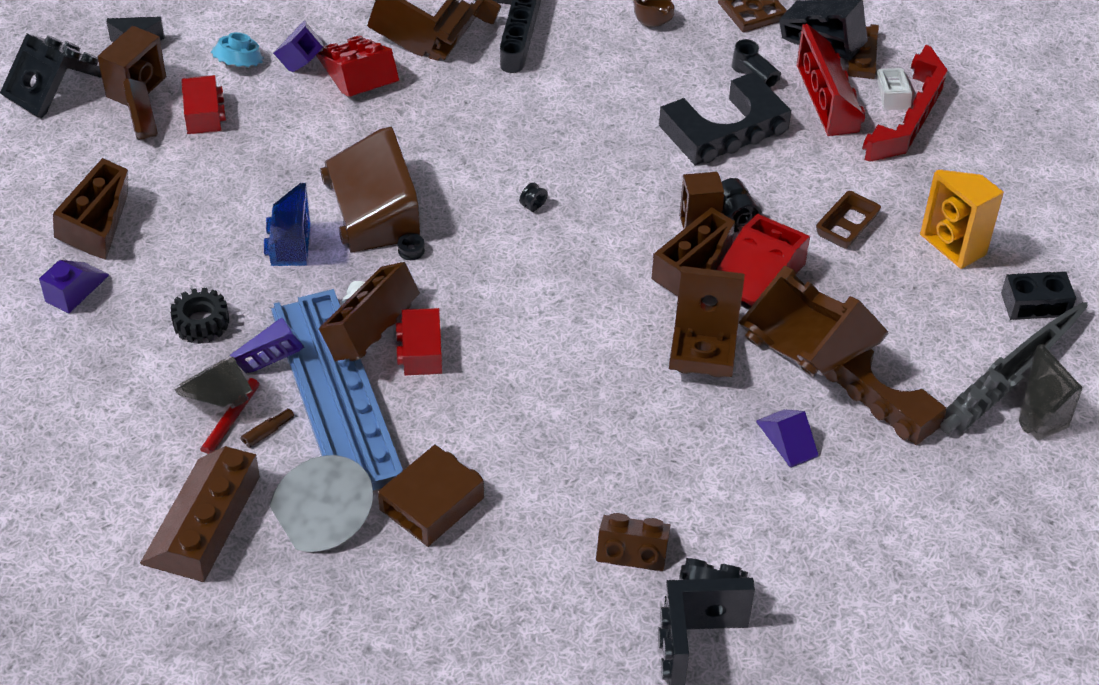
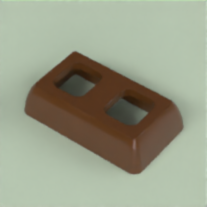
M847 191L816 224L817 233L820 237L847 249L878 215L881 205L853 191ZM849 210H855L865 215L866 218L860 224H855L843 216ZM834 226H840L851 234L846 239L830 230Z

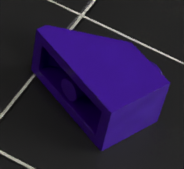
M59 260L39 278L45 302L69 314L109 274L85 262Z

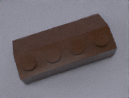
M224 446L199 458L143 556L140 565L205 582L260 478L256 454Z

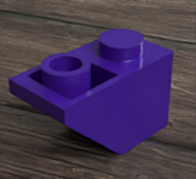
M303 21L273 54L288 71L295 72L315 57L323 48V41L306 21Z

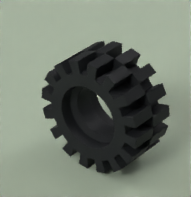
M196 288L191 289L192 294L189 295L186 291L181 293L182 299L179 297L174 299L175 304H171L170 312L174 331L176 334H179V338L183 340L187 337V342L190 343L197 339L199 344L204 343V338H208L209 342L214 340V335L222 336V330L226 331L229 323L228 307L226 300L224 301V296L222 294L218 295L217 291L213 289L208 293L207 288H202L201 292H197ZM205 311L211 313V315L204 319L196 320L189 318L196 312Z

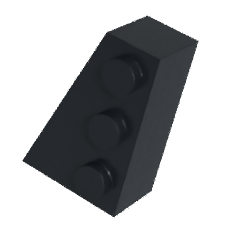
M796 0L779 19L783 39L799 45L802 25L808 24L831 43L835 53H838L841 58L852 60L868 41L863 0Z

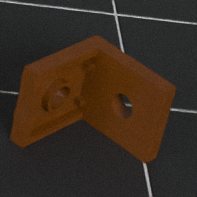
M682 266L669 361L670 370H677L685 374L692 372L709 374L717 378L733 376L737 329L745 274ZM706 295H712L717 298L718 302L715 305L709 306L705 305L701 298Z

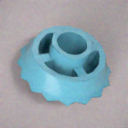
M239 32L221 37L211 51L213 58H218L219 62H225L227 65L237 67L257 66L258 63H263L262 59H264L258 43L247 34Z

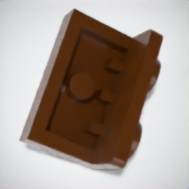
M622 513L603 515L599 528L596 561L663 571L671 524H665L656 518H646L644 520L631 519Z

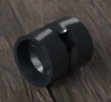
M729 178L722 181L724 189L722 214L735 221L734 233L739 232L737 227L745 226L757 214L761 215L762 211L744 183L738 178Z

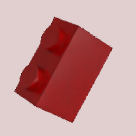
M215 75L183 78L182 93L187 134L222 131L221 121H226L224 104L219 105V103H224L223 87L216 84Z
M439 308L402 310V323H396L397 342L403 341V346H397V365H404V376L442 374Z

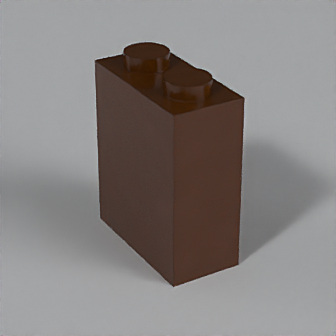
M434 444L378 491L379 510L429 547L484 499V480L477 471L468 469L461 464L451 452H445Z

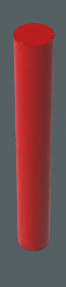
M248 379L201 446V452L209 454L216 450L260 386L256 379Z

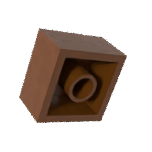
M131 26L97 56L106 97L126 106L128 104L123 86L124 79L129 78L145 83L149 94L167 77L160 37L135 26Z

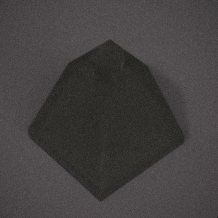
M1043 344L1036 347L1024 385L1018 416L1021 428L1026 433H1031L1037 441L1069 428L1083 389Z
M233 356L222 359L173 387L177 395L221 407L229 404L232 409L249 400L246 394L253 391Z

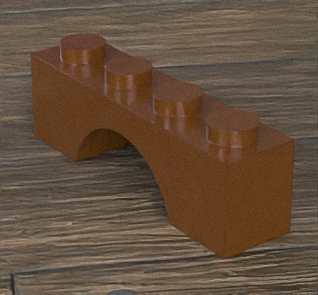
M872 349L825 374V377L830 382H837L846 389L851 399L861 401L866 405L876 419L886 421L894 428L900 438L908 439L914 445H918L938 430L940 424L944 421L947 407L924 389L899 391L882 384L871 370L874 356Z

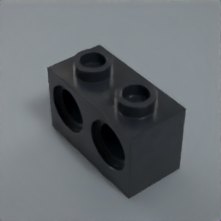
M1066 271L1006 274L1001 291L1010 320L1056 318L1073 308L1076 300Z

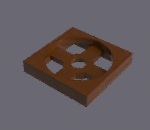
M718 0V4L743 33L778 23L779 19L787 11L778 0H741L743 5L736 7L732 6L736 0ZM750 5H756V6H758V8H757V9H752V8H749V6H750ZM774 6L776 13L768 15L764 11L765 8ZM753 14L756 19L745 21L741 15Z

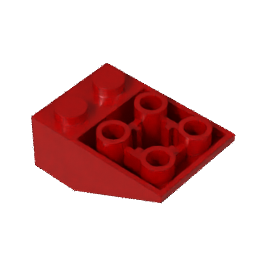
M363 36L351 37L347 39L348 43L339 46L337 43L325 45L322 48L323 51L316 54L341 93L348 97L400 81L392 49L371 39L363 38Z
M757 214L742 228L716 270L745 274L741 301L752 306L784 266L793 269L796 273L805 266L810 235Z

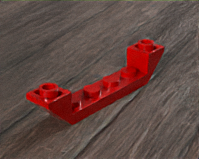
M925 45L920 54L916 53L911 64V69L914 70L913 79L924 82L923 92L918 91L916 94L913 108H908L903 125L899 124L897 129L894 130L878 124L872 134H867L862 147L863 150H866L864 160L871 162L903 155L908 152L943 91L947 76V68L931 46Z

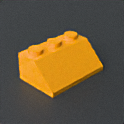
M948 170L935 171L920 235L960 269L987 255L1004 192L980 174Z

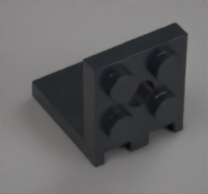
M26 33L0 94L33 115L42 118L47 114L67 68L102 78L98 58L87 52L80 53L81 48L71 42L65 41L63 45L62 41L49 35L44 39ZM33 75H35L36 82L34 86L31 87V78L33 77Z
M753 578L666 580L667 596L664 599V607H660L661 627H658L659 649H663L664 658H661L662 680H669V685H685L689 660L688 629L748 628L755 592Z

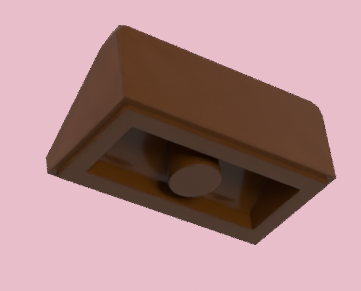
M129 78L124 79V92L136 139L140 140L157 136L158 132L145 83Z

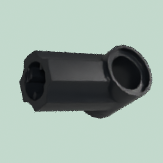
M742 39L736 42L732 59L733 70L746 75L755 72L769 88L774 86L780 80L781 72L759 54L758 44L749 39Z

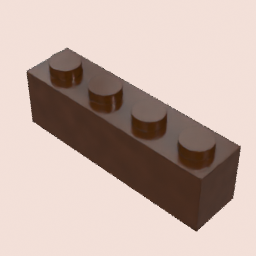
M405 262L380 267L318 328L335 361L345 359L356 361L364 357L370 345L379 341L382 338L381 334L397 322L396 318L402 313V310H408L412 306L411 303L420 292Z

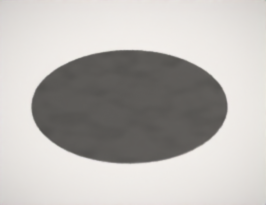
M337 455L319 456L299 464L285 475L274 491L270 508L296 550L305 552L324 551L344 543L362 527L372 507L373 487L367 472L355 461Z

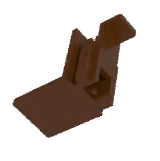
M375 0L367 26L413 54L424 56L427 52L430 54L428 58L439 61L440 58L443 60L447 58L476 17L486 23L494 24L501 5L493 0H476L475 3L471 2V4L464 0H446L435 16H432L406 0Z

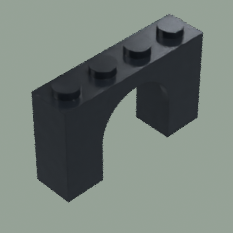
M755 72L731 80L729 100L745 116L743 120L730 124L711 122L703 118L685 98L660 106L659 126L694 165H698L703 162L710 163L716 157L726 153L733 154L749 144H759L767 137L782 135L789 129L792 110Z

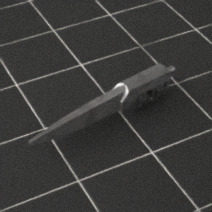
M1088 302L1078 304L1048 323L1006 358L999 357L984 375L978 378L974 384H971L964 393L962 392L947 407L945 420L940 424L942 431L949 434L956 428L963 432L1024 378L1022 374L1063 336L1087 308Z

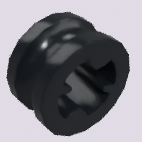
M532 182L523 189L519 202L522 206H527L531 212H534L545 204L548 192L546 189L540 188L535 182Z
M408 233L398 239V253L401 258L411 261L417 260L424 255L425 244L422 236ZM408 245H414V249H408Z

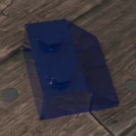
M299 183L275 202L272 208V217L266 218V232L269 238H264V255L270 256L271 266H307L311 220L306 183Z

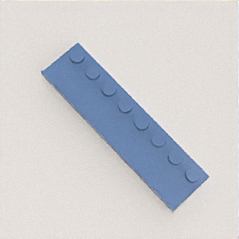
M334 289L298 297V302L281 306L280 302L274 303V308H271L274 322L282 317L305 347L299 352L288 356L287 359L321 456L337 455L355 461L367 472L373 490L383 488L400 474L403 468L361 359L356 361H349V359L335 361L318 329L340 308Z

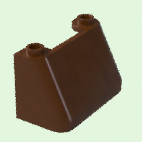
M392 127L381 128L325 161V167L320 168L323 185L329 184L330 189H334L343 217V226L339 227V235L342 244L348 243L350 253L398 244V239L408 233L420 235L419 207L416 191Z
M787 266L781 269L739 321V324L747 331L744 336L757 347L764 344L797 362L799 367L812 377L816 373L823 376L879 345L889 334L887 329L860 300L849 296L845 303L831 298L819 292L812 283L807 281L804 284L796 276L797 273Z

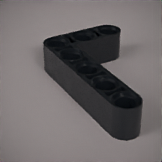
M493 0L500 4L511 5L500 43V68L507 73L520 72L525 65L541 0Z

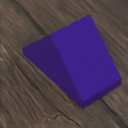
M784 409L756 420V423L790 468L819 456L805 411Z

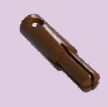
M287 408L275 417L268 418L243 434L241 441L244 444L247 443L246 446L248 448L252 447L278 430V427L294 418L293 411Z

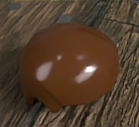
M671 0L633 1L637 20L647 27L662 26L668 23L675 13V6Z

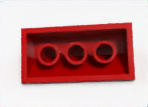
M803 24L796 66L827 136L859 133L861 123L865 121V110L857 101L856 90L851 88L847 71L842 69L839 54L835 53L827 39L808 24Z

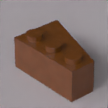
M102 158L54 211V238L90 255L106 260L128 196V169Z
M711 207L653 253L651 279L678 296L682 266L716 270L732 245L735 221Z

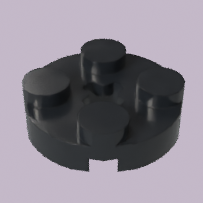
M686 558L685 565H681L679 580L749 577L748 572L743 571L742 568L737 566L720 564V570L714 569L715 566L707 564L706 561Z

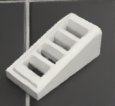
M876 69L883 110H908L909 107L911 108L912 91L904 69ZM885 76H888L886 78H899V80H886Z

